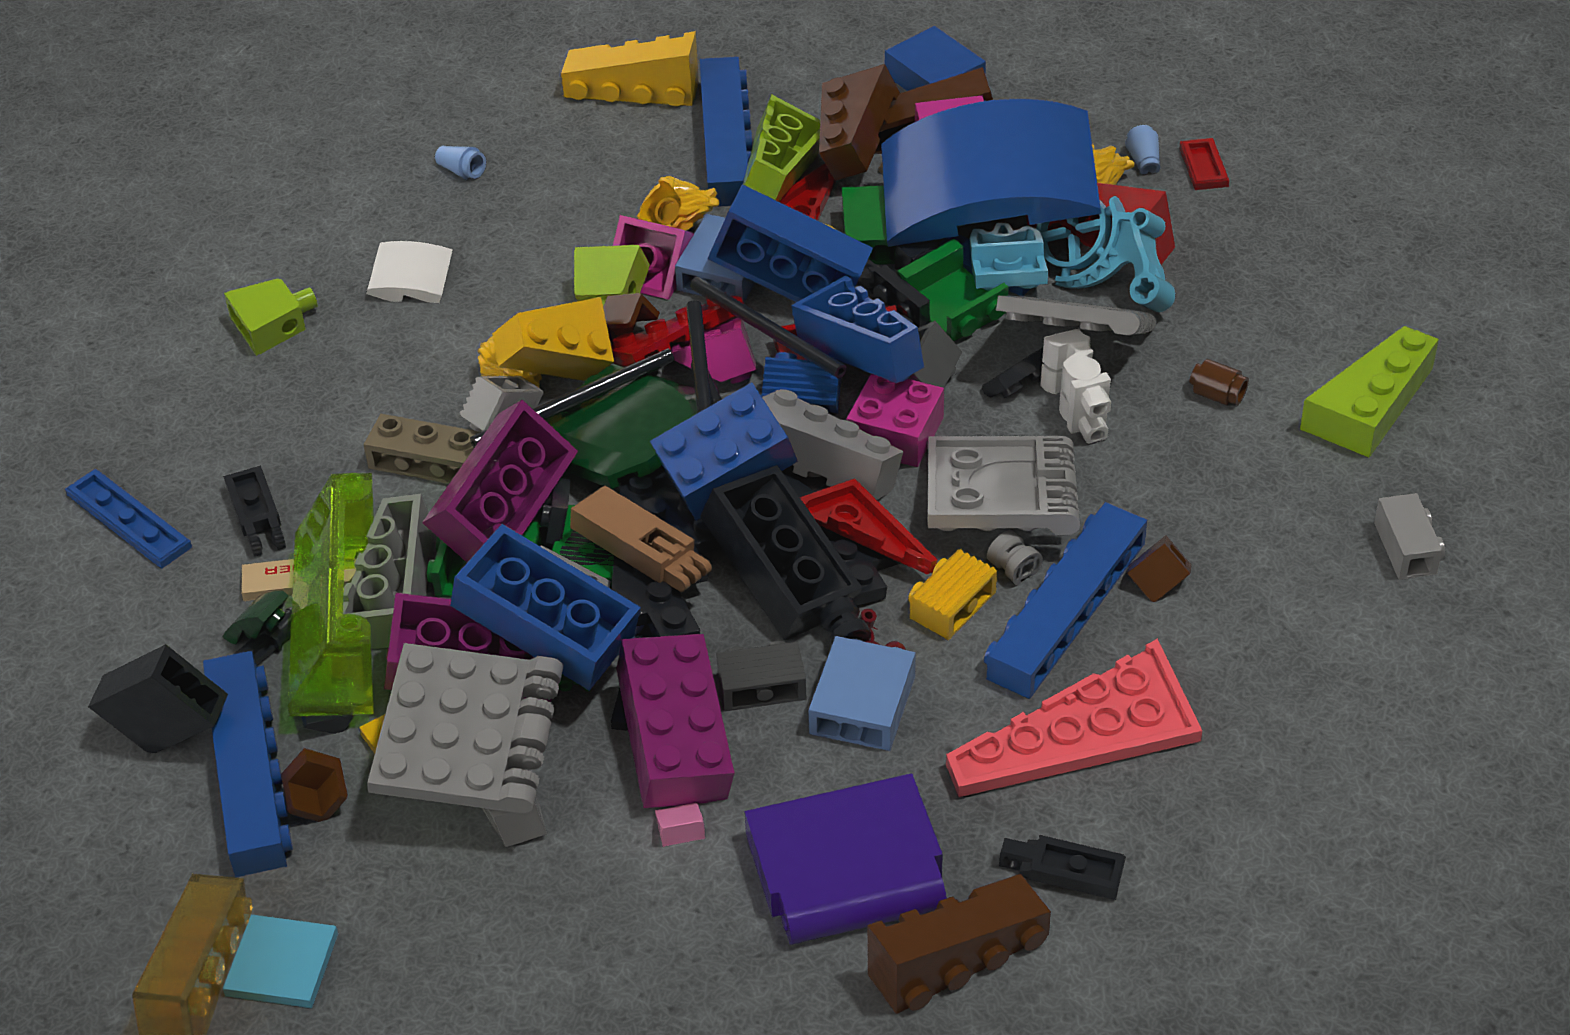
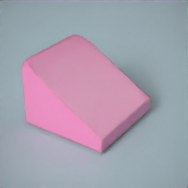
M697 803L655 810L663 847L705 839L704 821Z

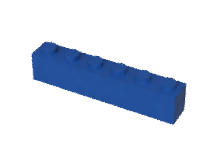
M739 57L699 59L708 189L715 188L717 192L715 198L719 200V205L716 207L731 206L744 182L752 150L746 69L740 70Z
M1106 502L1095 515L1090 514L1084 523L1079 537L1068 542L1059 563H1053L1049 567L1043 584L1038 590L1033 589L1029 593L1018 616L1013 615L1009 619L998 642L993 641L989 645L984 656V663L987 664L986 680L1030 699L1145 545L1147 519Z
M252 651L204 660L205 676L228 693L217 722L212 727L227 849L235 878L287 867L285 852L293 850V843L289 825L281 826L280 818L288 817V810L284 792H276L275 785L283 783L279 759L271 760L270 754L278 752V745L274 727H266V722L273 720V713L269 696L262 697L261 691L269 689L264 665L256 667Z

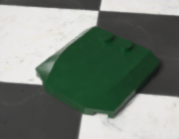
M611 364L598 374L587 378L580 387L627 366ZM648 373L546 419L545 421L578 450L565 471L602 486L605 485L610 489L618 487L617 479L625 475L635 473L641 478L653 473L662 464L650 441L697 414L695 389Z

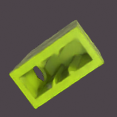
M639 245L575 247L574 294L577 301L601 297L604 306L607 296L640 293L650 266Z
M273 279L224 293L231 320L256 356L306 330L302 313L318 307L316 297L310 287L292 294L282 279Z

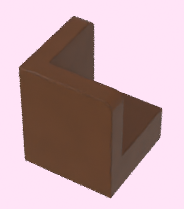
M642 293L607 296L603 306L609 339L613 344L614 338L626 333H632L636 322L657 320L660 314Z
M1165 535L1129 565L1127 574L1152 602H1156L1191 574L1192 565Z
M304 748L281 774L287 810L292 815L317 822L325 821L347 799L348 794L340 758Z

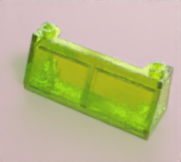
M372 473L331 474L295 532L288 692L289 716L374 714L371 626L360 615L343 614L344 570L355 569L354 563L358 554L365 551L368 544L366 536L374 520Z

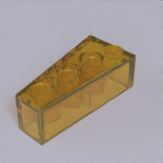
M202 874L191 875L132 994L139 1035H207L232 956L237 949L242 925L248 924L252 914V899L246 897L244 878Z

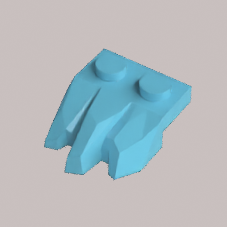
M998 222L991 232H986L983 229L972 230L970 235L971 265L976 289L983 288L990 291L1002 283H1005L1007 286H1019L1027 289L1037 287L1039 284H1048V269L1044 259V242L1040 231L1030 226H1023L1021 229L1013 231L1008 223Z

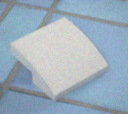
M412 241L380 243L366 294L390 302H402L403 296L406 295L425 302L439 303L453 249Z

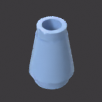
M1139 125L1132 128L1127 133L1125 146L1140 173H1158L1160 170L1157 132L1148 125Z
M443 145L437 149L435 154V161L438 165L465 180L469 177L479 178L486 167L485 156L476 147Z

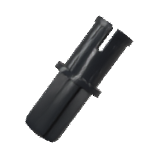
M288 607L284 611L286 616L272 632L265 629L256 640L252 638L234 654L252 651L257 666L274 651L278 653L282 651V645L298 631L306 627L304 617L295 608Z

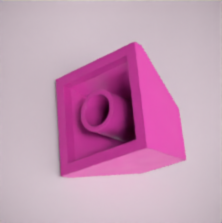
M736 318L704 330L707 364L712 378L720 382L730 379L731 384L750 378L752 376L750 372L756 370V361L743 320ZM690 340L673 343L671 351L674 355V361L691 368Z

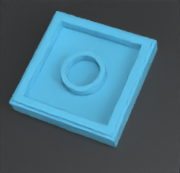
M251 914L223 986L225 996L312 1008L338 936L337 927L334 925Z

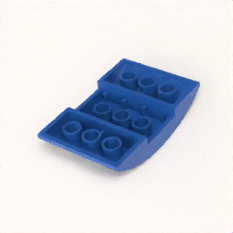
M1000 99L961 105L916 121L898 131L881 144L888 247L959 236V225L1028 215L1029 224L1032 225L1101 214L1088 111L1072 105L1037 99Z

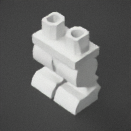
M1078 328L1044 337L1042 358L1044 364H1042L1040 386L1052 394L1061 392L1059 411L1063 419L1067 421V428L1071 434L1081 432L1086 443L1090 444L1108 438L1109 428L1106 425L1107 413L1111 410V400L1109 399L1111 379L1107 372L1101 373L1100 364L1092 359L1093 350L1090 347V337L1084 335Z

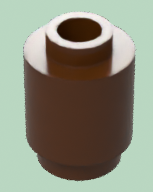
M1206 359L1202 364L1197 363L1190 376V384L1194 385V394L1226 406L1229 403L1238 406L1246 394L1249 378L1243 376L1240 370Z

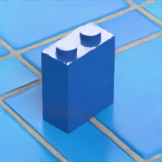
M936 26L885 50V65L895 83L906 91L982 67L984 73H986L985 60Z

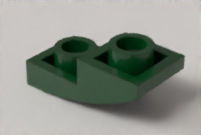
M283 590L261 595L232 623L222 637L236 645L244 635L248 639L254 638L256 640L265 629L272 632L286 616L282 609L289 595Z

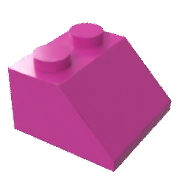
M620 215L613 246L639 245L650 264L640 293L669 300L676 289L675 265L694 233Z

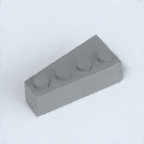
M780 389L762 397L788 436L798 459V462L793 464V473L804 477L824 476L827 478L826 485L834 486L855 478L876 500L887 495L894 488L903 451L890 445L887 439L872 436L860 430L857 424L847 420H840L828 414L827 409L824 407L811 405L797 398L798 396L792 391Z
M421 494L382 499L366 536L368 544L365 551L358 554L354 563L356 571L352 581L345 584L341 593L343 601L339 611H334L329 621L341 650L389 648L395 594L403 593L426 596L427 567L430 560L432 531L422 523L428 515V511Z

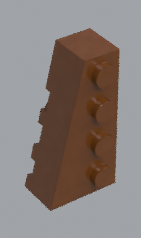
M1018 874L973 889L967 900L960 902L953 896L940 900L937 908L932 912L920 915L914 909L900 914L899 923L887 927L882 921L867 925L868 976L896 1014L908 1008L912 1011L919 1010L930 1002L933 995L946 988L957 990L970 980L971 975L985 968L988 970L998 969L1006 963L1010 955L1025 948L1027 951L1038 948L1049 935L1051 911L1024 877Z

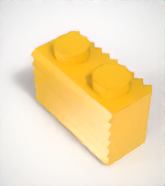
M958 549L949 559L942 558L936 564L932 576L924 583L921 581L917 582L911 589L908 596L910 619L950 640L996 593L997 570L995 567H990L988 563L984 564L981 559L977 560L975 556L971 557L968 552L964 553L962 549Z

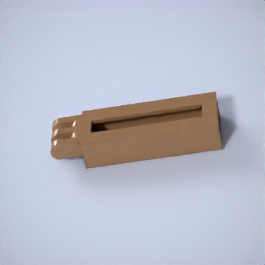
M605 485L571 508V529L659 583L665 581L678 591L683 592L690 587V583H696L701 579V576H705L712 570L710 562L694 552L695 540Z

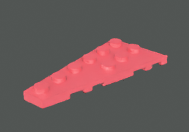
M1157 638L1146 644L1145 651L1132 658L1129 655L1124 656L1116 661L1114 668L1101 675L1093 673L1042 701V707L1028 715L1022 712L1011 718L1010 725L995 733L986 732L946 754V766L958 797H963L1200 742L1202 729Z

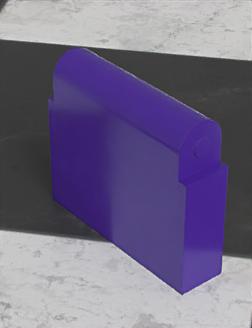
M912 773L744 811L746 837L771 916H781L783 928L786 931L790 945L866 928L867 925L878 921L883 923L899 919L900 914L914 909L920 915L929 913L937 908L940 900L947 898L942 879L943 854Z

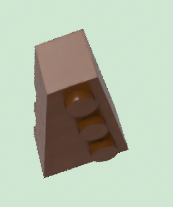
M885 64L843 77L833 78L822 83L819 153L835 181L867 172L880 141L878 136L882 124H887L890 118L888 113L892 101L897 100L900 94Z

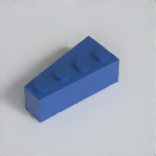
M847 275L791 305L797 336L840 362L847 363L894 383L903 382L910 375L924 368L918 327L895 310L887 311L885 303L880 299H870L868 291L862 286L855 288L852 279Z

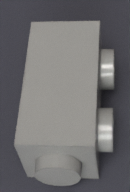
M1418 494L1379 498L1374 524L1398 580L1437 575L1440 560L1445 558V546L1442 538L1436 536L1432 527L1431 513L1428 508L1423 507Z

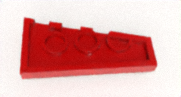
M731 296L743 303L742 297ZM707 298V303L702 305L704 329L713 328L735 316ZM687 307L677 310L675 312L676 317L668 321L658 319L644 326L645 331L636 335L634 333H626L614 338V344L611 345L614 358L612 364L629 366L667 348L671 350L670 342L689 341Z

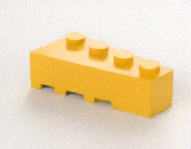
M696 31L686 32L683 37L670 39L669 35L656 37V40L651 42L638 43V40L625 41L623 46L611 47L609 44L569 50L561 72L563 95L566 98L576 100L596 99L608 102L626 101L640 104L656 103L672 106H692L699 83Z

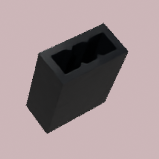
M165 644L104 674L88 708L144 751L157 753L214 727L228 693Z

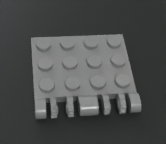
M998 296L996 311L1006 312V319L1024 322L1043 321V324L1063 327L1077 325L1080 326V329L1093 331L1113 330L1115 334L1123 335L1145 334L1153 331L1156 327L1155 316L1145 311L1026 296Z
M929 436L928 528H938L943 531H953L957 528H978L983 531H992L997 528H1018L1023 531L1048 528L1055 535H1071L1076 533L1080 528V517L1077 504V481L1072 440L1066 436Z
M404 643L367 782L368 793L515 813L531 812L534 808L536 790L540 778H538L536 773L528 771L526 768L535 770L542 767L544 760L543 752L546 750L551 728L550 718L552 719L554 713V705L545 699L550 700L557 697L563 664L559 660L550 657L537 656L527 660Z

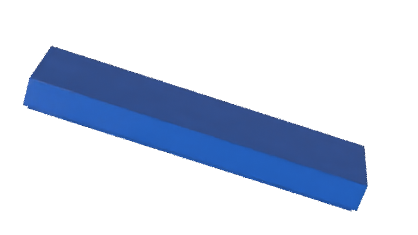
M96 468L65 488L68 497L161 569L192 548L191 541Z

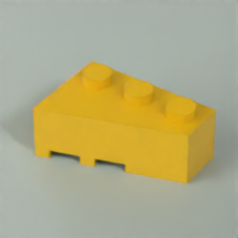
M601 297L520 312L492 333L498 367L584 381L590 376L598 374L614 362Z

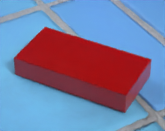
M1213 138L1180 141L1179 149L1195 190L1229 187V178Z

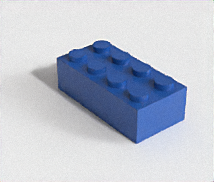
M742 184L707 259L798 302L846 275L852 279L853 286L855 287L873 248Z
M503 524L499 526L454 577L450 605L533 657L542 656L559 660L563 664L562 674L589 691L619 655L621 640L632 639L641 609L637 604Z

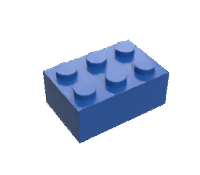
M752 382L650 441L662 466L695 520L701 518L700 515L713 488L776 465L783 471L798 462L788 436Z

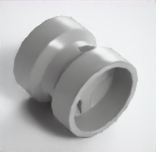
M1013 530L1000 534L991 543L987 552L989 562L997 569H1004L1007 578L1015 585L1024 582V578L1037 574L1043 562L1042 555L1033 547L1025 546L1023 538Z

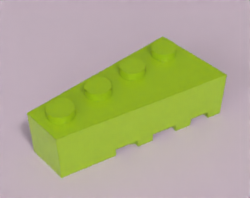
M771 94L757 127L743 185L779 202L818 156L820 120Z
M1403 326L1304 400L1300 430L1370 458L1432 371L1439 339Z

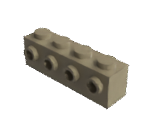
M380 414L363 444L368 469L450 483L474 449L470 442V437L480 433V431Z

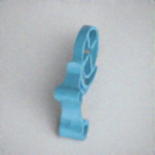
M1116 196L1109 199L1110 206L1108 207L1100 201L1101 214H1099V219L1079 223L1078 217L1067 219V223L1074 226L1081 233L1100 229L1095 244L1082 257L1080 253V239L1071 234L1070 230L1062 227L1047 231L1050 222L1037 224L1036 230L1041 232L1044 242V258L1048 262L1062 268L1061 276H1056L1055 285L1073 289L1091 287L1109 279L1124 265L1132 263L1134 265L1135 278L1130 285L1131 298L1136 303L1155 312L1166 311L1172 306L1175 300V289L1171 283L1165 281L1164 269L1156 253L1155 238L1161 236L1166 227L1164 220L1144 208H1138L1132 213L1125 212L1123 204ZM1110 215H1112V231H1111V218H1110ZM1068 237L1069 261H1058L1051 254L1047 242ZM1096 261L1086 270L1070 276L1071 270L1084 268Z

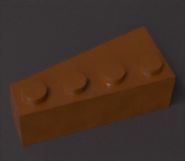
M983 67L900 93L897 100L892 101L888 109L890 118L887 124H882L878 133L880 141L874 154H882L881 144L915 122V103L983 96L984 101L993 100Z

